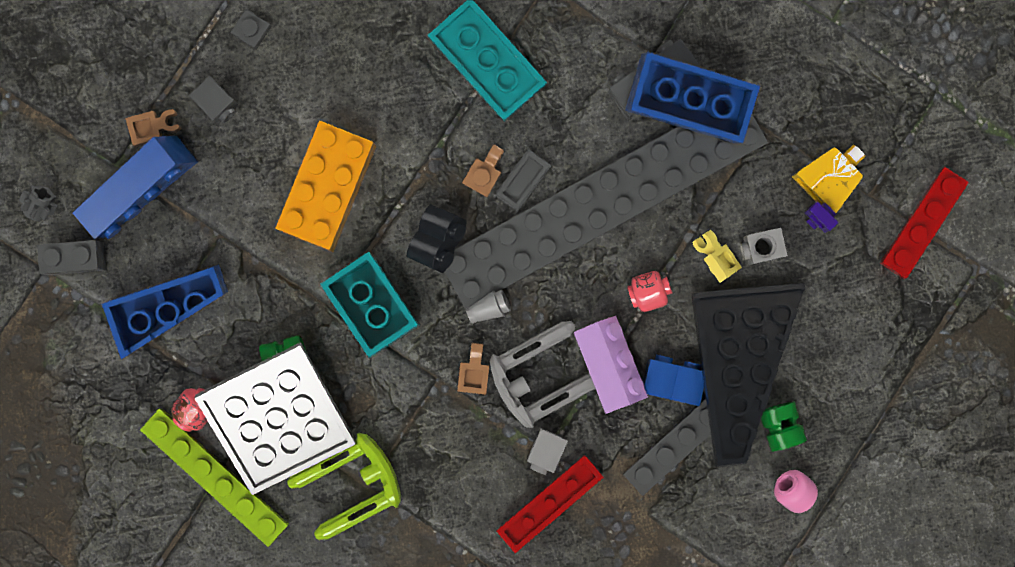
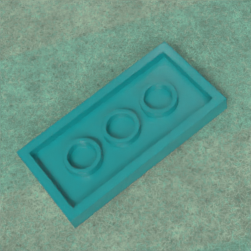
M473 0L465 1L428 34V38L504 122L547 85L546 80Z

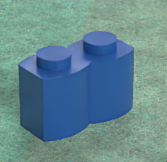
M656 355L655 360L648 359L643 380L644 388L648 395L700 406L704 390L700 364L684 361V365L679 366L672 364L673 358Z

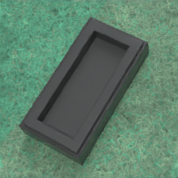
M528 149L494 196L518 213L552 165Z

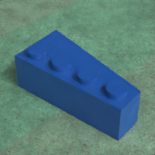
M177 136L153 137L85 200L73 214L94 240L105 237L110 239L121 230L120 226L136 217L145 205L159 196L162 191L198 161Z
M216 265L102 303L121 359L226 294L228 289L220 266Z

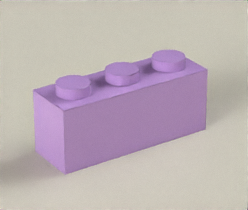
M616 316L598 321L574 332L605 414L648 398Z

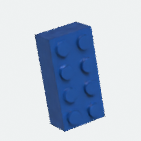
M646 52L641 54L625 111L732 143H743L760 86Z

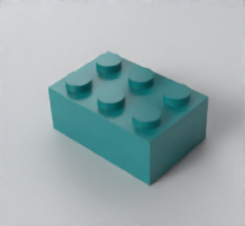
M367 252L320 284L369 358L374 357L420 326L370 252Z

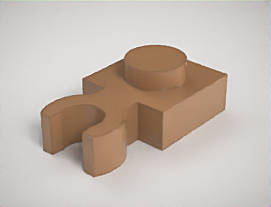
M166 110L157 118L155 111H149L125 118L133 146L145 145L153 137L162 136L161 132L165 130L170 133L180 131V125H168V119L176 116L177 112L175 110Z

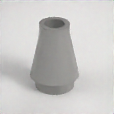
M493 290L472 306L466 308L467 316L472 324L505 317V313L511 311L510 304L503 290L497 292Z

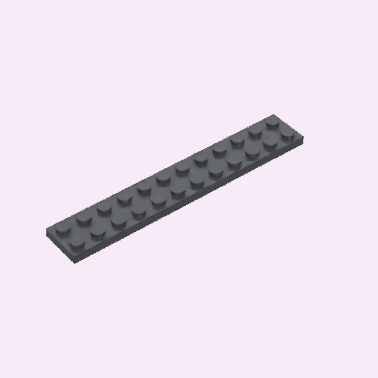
M753 114L751 115L743 143H732L677 127L455 249L453 262L446 269L445 273L466 310V308L472 306L491 291L497 292L507 288L761 148L768 141Z

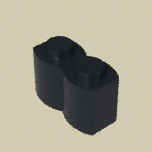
M430 204L421 217L418 231L408 246L406 257L444 273L453 262L455 246L465 235L467 220Z

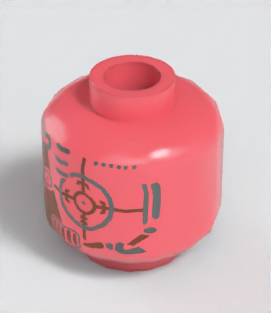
M657 271L635 276L631 280V285L627 286L633 307H639L642 312L666 306L668 303L667 295L672 294L668 277L662 278Z
M185 389L171 408L172 420L180 429L187 432L192 430L198 431L208 422L195 400V395L205 389Z

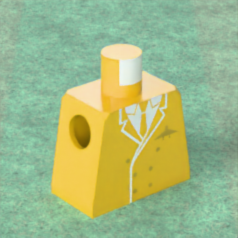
M852 145L844 154L834 147L795 173L792 178L816 202H819L821 205L823 203L827 204L837 213L863 177L855 166L865 158V155L855 145Z

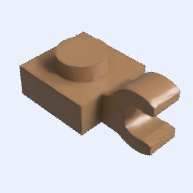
M493 144L484 162L477 158L475 159L462 184L488 198L501 175V172L496 170L495 167L502 157L504 150Z
M472 342L469 363H460L458 392L486 395L490 365L481 364L484 344Z

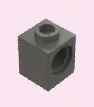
M211 76L206 78L189 95L216 124H219L221 121L223 123L227 122L236 113L235 108L238 104Z

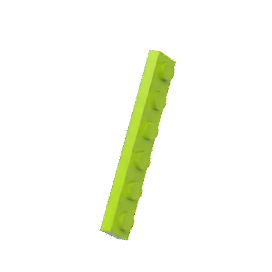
M159 408L140 429L143 434L267 547L289 525L257 494L252 495L246 484L189 432L175 425L172 417L162 408Z

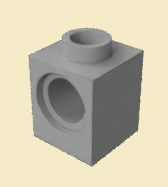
M781 228L746 235L743 237L744 243H740L742 257L744 260L748 259L749 265L788 256ZM759 239L766 241L769 245V251L766 255H761L756 251L755 244Z
M540 428L527 457V462L532 463L530 469L546 475L547 471L554 473L568 440Z

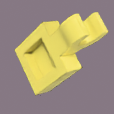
M712 230L702 235L707 244L701 237L693 241V246L698 252L708 255L704 258V261L720 283L742 268L726 244L721 247Z

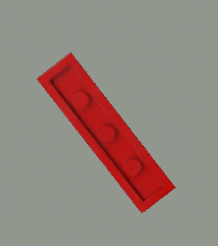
M941 168L880 264L901 278L907 279L969 182L948 168Z
M583 455L500 526L496 532L514 553L518 552L604 477L589 459Z

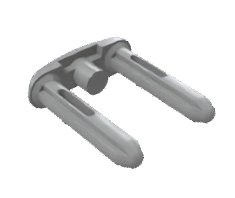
M561 321L499 356L492 354L489 360L494 384L502 401L524 427L534 428V422L596 389L590 373H587L531 405L524 407L518 398L530 392L525 379L521 376L509 382L506 377V371L570 337L575 330V324L572 321ZM535 342L540 343V346L518 359L513 358V354ZM565 392L568 394L567 398L543 411L541 410L543 404Z

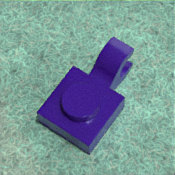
M816 202L804 212L809 217L806 222L813 229L819 227L824 233L831 231L839 223L834 218L836 216L835 212L825 203L821 205L819 202Z

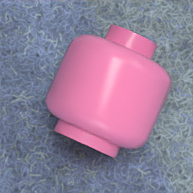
M789 470L777 479L774 486V496L779 503L791 512L802 513L814 505L817 500L818 490L815 483L804 473L798 470Z

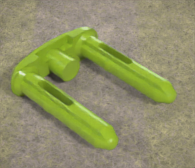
M357 433L356 445L290 476L287 480L290 488H302L366 454L367 458L369 457L372 463L360 470L364 482L370 485L379 479L381 480L384 488L383 491L321 523L314 532L318 540H328L390 506L398 508L401 502V492L392 465L383 450L367 434ZM345 451L349 452L348 457L327 468L324 467V462ZM372 503H376L377 507L355 519L351 518V514Z

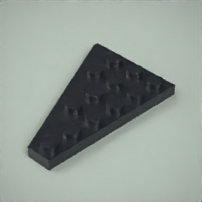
M804 283L697 292L692 294L716 468L745 465L748 462L751 447L756 438L757 429L762 414L765 411L772 390V384L776 378L778 366L783 351H785L793 321L798 312L797 309L802 294L805 291Z

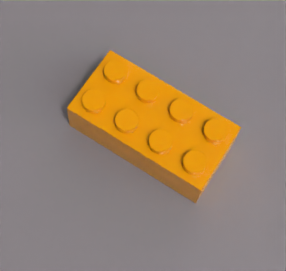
M319 120L275 229L334 252L376 149L374 142Z

